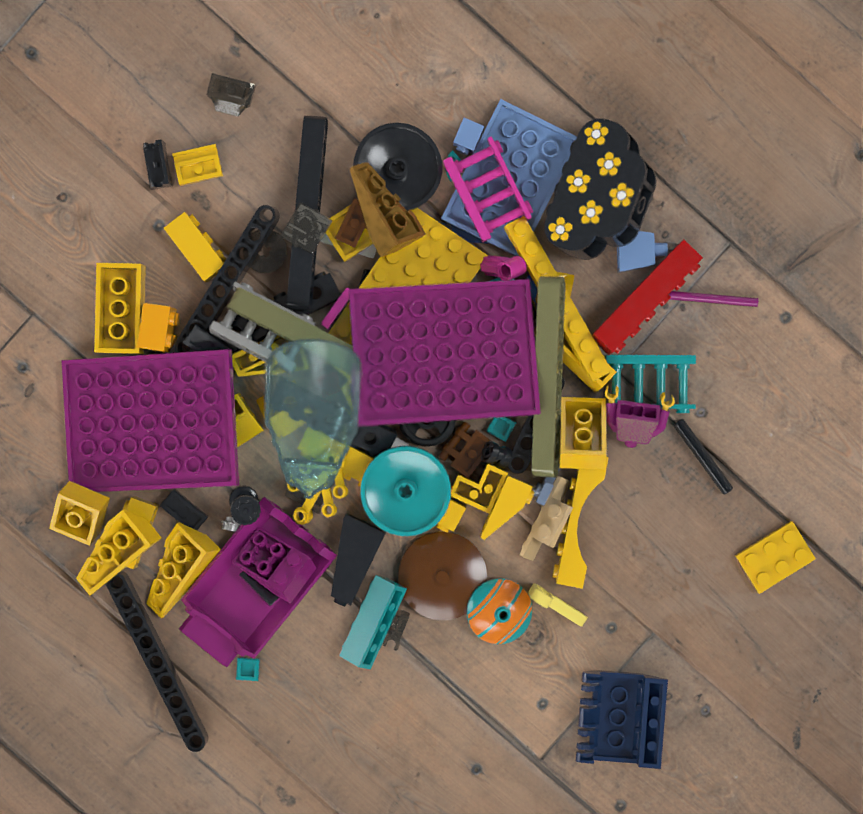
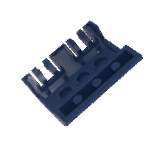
M601 670L582 672V682L590 684L581 685V690L585 692L592 691L593 694L592 697L580 699V704L589 706H581L579 709L578 726L582 728L578 729V735L583 737L589 736V741L577 743V749H580V751H576V762L594 764V760L635 763L640 768L661 769L668 679L640 673Z

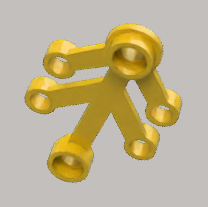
M331 449L325 454L324 458L312 461L302 460L299 462L298 470L301 473H309L314 468H325L321 475L304 479L293 478L287 482V488L291 492L314 485L302 507L296 508L293 513L296 523L303 525L311 522L313 519L311 509L321 492L324 500L322 514L326 517H331L337 513L329 479L333 473L336 484L333 488V495L336 498L346 497L348 488L345 486L342 474L346 457L341 450ZM333 456H334V457L336 458V460H337V461H336V464H333V463H332V457H333ZM304 463H307L308 465L307 470L303 468ZM293 481L297 483L296 489L292 486ZM339 487L343 490L342 495L338 493ZM328 506L332 508L331 514L327 512ZM300 512L304 515L302 520L299 517Z

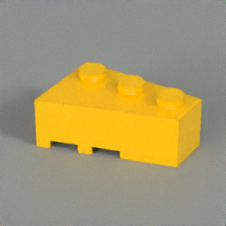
M277 335L271 345V351L277 354L283 353L289 341ZM297 345L291 355V361L294 362L292 371L311 369L301 347ZM243 350L232 355V364L238 377L284 372Z

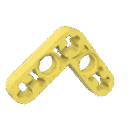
M533 583L528 591L532 600L545 608L551 607L581 627L588 618L582 612Z

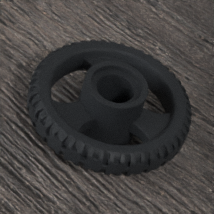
M456 420L447 422L437 421L431 424H424L423 422L399 424L409 441L419 446L430 447L444 442L451 435ZM436 427L440 431V435L432 439H422L416 436V432L420 428L431 429Z

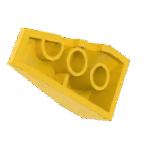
M123 509L106 524L103 534L97 540L90 557L87 558L76 578L90 596L162 538L148 520Z
M180 522L175 525L165 540V552L163 558L159 560L158 566L160 568L158 575L153 580L146 603L160 618H164L191 588L221 550L206 534Z

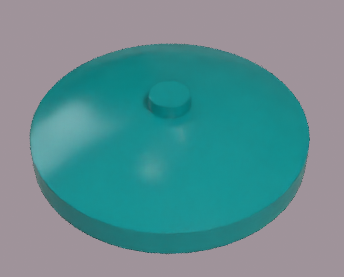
M397 446L380 453L367 467L361 482V501L368 517L382 530L398 536H414L433 528L446 513L451 497L450 479L443 464L430 452L415 446Z

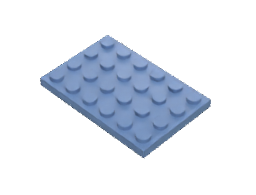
M500 99L473 154L489 147L487 142L489 137L492 136L494 141H499L503 152L500 154L523 201L528 200L532 207L533 213L530 214L531 219L528 220V223L534 232L562 176L563 165L570 157V147L577 136ZM494 155L467 167L462 175L463 181L468 180L469 182L499 167ZM501 175L473 189L470 195L473 201L478 200L479 202L509 187L504 175ZM455 189L441 220L480 238ZM511 195L483 209L480 215L483 221L487 220L489 222L519 207L514 195ZM524 215L493 229V232L490 233L491 239L486 242L514 256H519L505 232L504 226Z

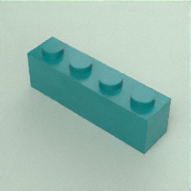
M375 575L374 580L370 583L369 591L361 603L360 611L351 625L350 633L342 645L340 657L359 668L371 670L407 588L389 578Z

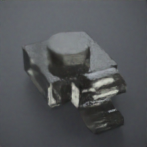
M402 610L400 616L395 615L391 627L395 628L394 632L385 637L383 646H386L389 640L395 641L394 650H398L400 639L410 616L409 612Z

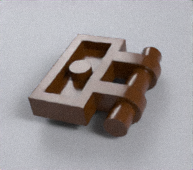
M463 421L459 427L455 428L453 431L454 435L448 443L445 442L441 447L443 450L438 457L446 461L448 456L452 455L455 459L450 466L469 478L482 461L481 453L483 447L491 440L478 430L472 436L468 435L466 432L471 425ZM461 439H464L467 443L459 453L454 448Z

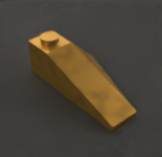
M368 162L350 168L370 239L380 257L397 252L426 235L415 214L411 210L407 211L399 203L401 200L397 194L393 196L385 187L386 182Z

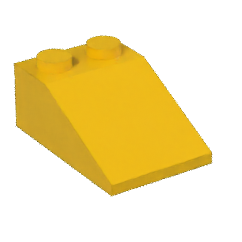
M507 475L480 532V538L485 540L523 509L525 503L530 504L535 493L532 491L530 484Z

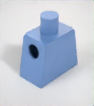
M639 231L637 237L630 244L617 247V273L654 266L655 256L668 255L667 243H655L654 233Z

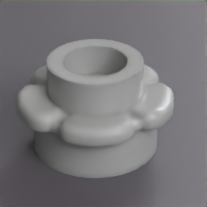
M226 517L225 521H221L223 523V530L236 532L241 526L232 517Z

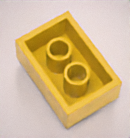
M561 397L560 468L605 469L606 398Z

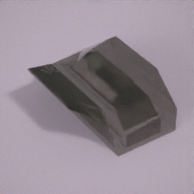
M212 73L206 95L212 100L216 111L239 117L246 108L251 106L256 85Z

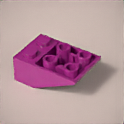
M258 527L232 561L233 564L273 594L290 604L317 569L309 556Z

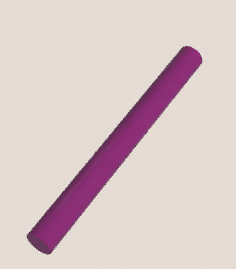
M671 291L669 293L671 296L669 300L758 307L759 302L758 298L679 291Z

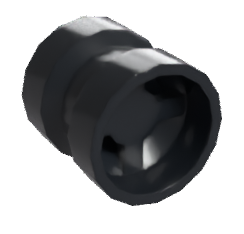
M488 441L481 453L483 462L488 464L494 463L496 467L502 469L509 465L512 458L511 448L506 446L500 447L498 443Z

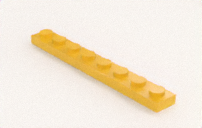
M525 216L504 226V230L518 255L526 262L527 271L537 288L541 276L559 277ZM565 289L564 336L589 381L592 383L609 374L612 370Z

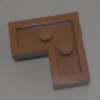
M354 198L335 239L356 248L367 226L359 200Z

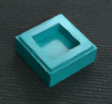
M507 417L493 418L486 431L506 442L516 422Z
M238 657L236 680L259 681L260 658Z

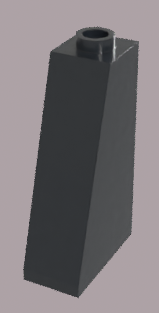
M348 513L343 518L331 597L335 598L334 602L344 607L347 604L352 605L386 534V531Z

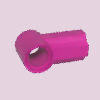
M488 255L483 257V261L480 264L481 272H484L485 275L500 277L503 281L519 277L527 270L526 262L520 256L508 258Z

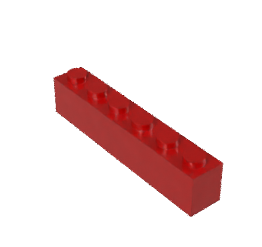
M682 240L592 334L596 344L608 356L613 352L618 354L626 346L624 341L629 336L633 338L641 330L639 325L644 320L648 322L656 314L654 309L658 305L664 306L671 298L669 293L673 289L678 291L686 283L684 280L685 276L688 273L692 276L701 267L698 263L703 257L690 244Z

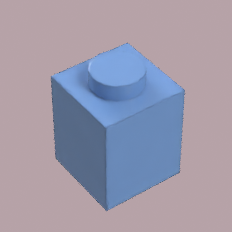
M463 118L453 142L456 150L465 155H468L469 152L473 154L483 133L484 126Z

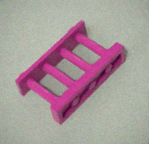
M492 136L487 139L489 147L459 162L458 160L453 161L452 157L443 160V164L482 243L491 239L490 233L493 232V229L521 215H524L528 221L531 219L530 214L533 213L528 200L523 201L500 154L503 152L499 141H494ZM494 155L499 167L469 182L468 180L463 181L460 175L463 169ZM504 175L509 187L479 202L478 200L473 201L470 195L473 189ZM514 195L519 207L489 222L487 220L483 221L480 215L483 209Z

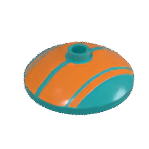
M505 578L491 579L479 585L470 596L467 604V620L472 631L483 641L491 644L510 643L519 638L531 622V599L525 589L515 581ZM502 611H506V616L504 618L499 617V614Z

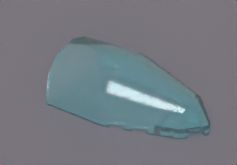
M301 339L285 343L274 349L266 362L265 425L270 431L271 441L278 453V461L286 482L290 486H295L307 499H312L316 493L332 486L342 461L350 448V444L357 433L359 421L360 358L352 349L321 339Z

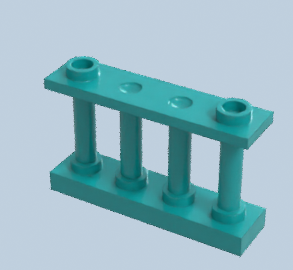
M604 355L607 363L617 372L612 377V394L616 393V386L619 388L615 403L621 400V368H623V364H632V369H634V402L643 403V369H645V364H654V369H656V404L652 405H659L660 409H662L660 395L665 392V369H668V364H677L676 369H679V404H674L668 409H676V413H690V409H696V404H688V369H690V364H696V355Z

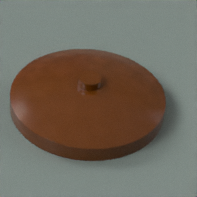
M439 531L426 534L409 546L402 557L398 578L399 584L407 588L404 595L406 602L417 613L434 620H452L466 614L470 596L479 585L487 581V570L483 556L470 540L453 532Z

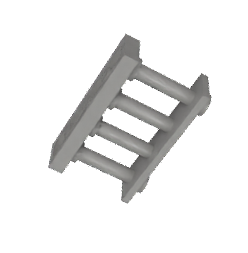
M237 282L234 283L233 291H236L237 287L245 289L250 293L270 302L271 304L315 326V323L312 322L313 319L308 315L301 313V315H298L292 312L291 310L254 292L253 287L244 282H242L241 284ZM230 309L223 321L219 323L213 321L209 328L212 335L290 375L294 368L291 355L297 346L296 344L289 341L283 353L280 352V354L271 351V345L277 334L269 331L263 342L258 344L252 341L251 335L257 324L250 320L243 332L240 331L239 334L231 330V324L237 313Z

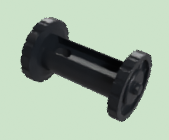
M244 485L235 488L231 492L229 502L231 516L234 521L243 525H250L256 522L261 513L256 491L252 487Z

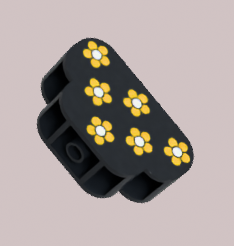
M601 118L587 122L580 129L576 140L571 144V154L568 161L563 165V175L560 183H557L555 187L553 202L547 208V218L544 227L547 239L565 254L581 260L596 258L604 251L607 245L613 247L626 246L637 237L657 182L655 172L640 156L638 143L626 129L614 121Z

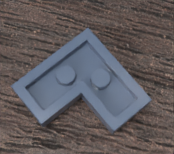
M544 477L542 484L537 483L533 491L535 492L534 500L537 503L545 505L554 487L553 483L556 478Z

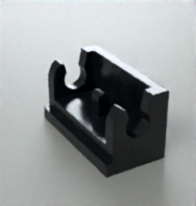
M160 139L155 140V143H143L150 190L172 187L165 142Z

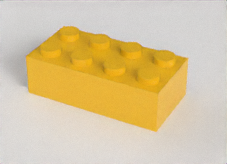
M96 263L95 353L144 354V349L137 348L143 303H145V265Z

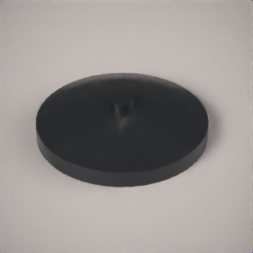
M388 123L370 131L360 142L353 160V166L368 162L386 182L385 187L393 196L395 194L401 199L399 203L407 211H412L425 204L436 192L442 177V159L436 144L424 131L406 123Z

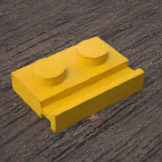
M216 144L172 153L180 186L223 177Z

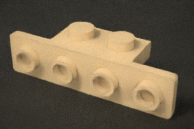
M557 476L545 505L541 506L537 520L532 524L531 532L522 545L521 557L533 561L542 543L554 548L573 507L562 502L571 481Z

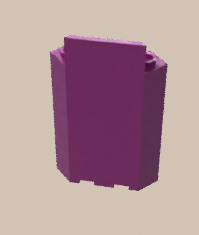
M265 496L259 502L261 513L257 521L250 525L241 524L181 599L186 606L185 611L190 615L179 627L180 631L225 667H228L238 654L242 657L247 655L254 659L337 557V554L321 539H317L306 527L296 523L294 519L284 512L285 510ZM258 527L309 556L317 568L291 604L279 597L269 607L239 576L243 570L232 563Z

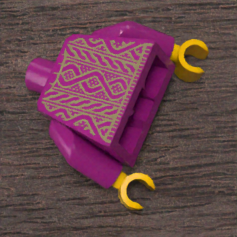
M608 386L606 387L605 396L608 399V403H606V422L611 430L617 433V440L624 441L627 447L634 448L637 444H649L652 437H656L665 430L670 413L668 408L672 407L675 403L672 394L671 399L665 402V392L661 393L662 409H660L659 405L618 400L615 403L619 393L618 386H616L615 394H610Z

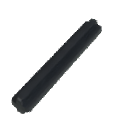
M684 419L676 421L673 424L674 428L721 493L724 495L729 493L733 489L732 485Z

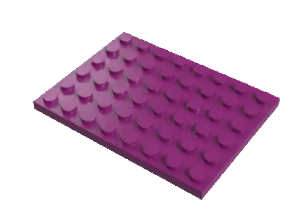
M530 279L349 289L358 427L541 414Z
M232 350L61 360L69 481L95 492L239 485Z

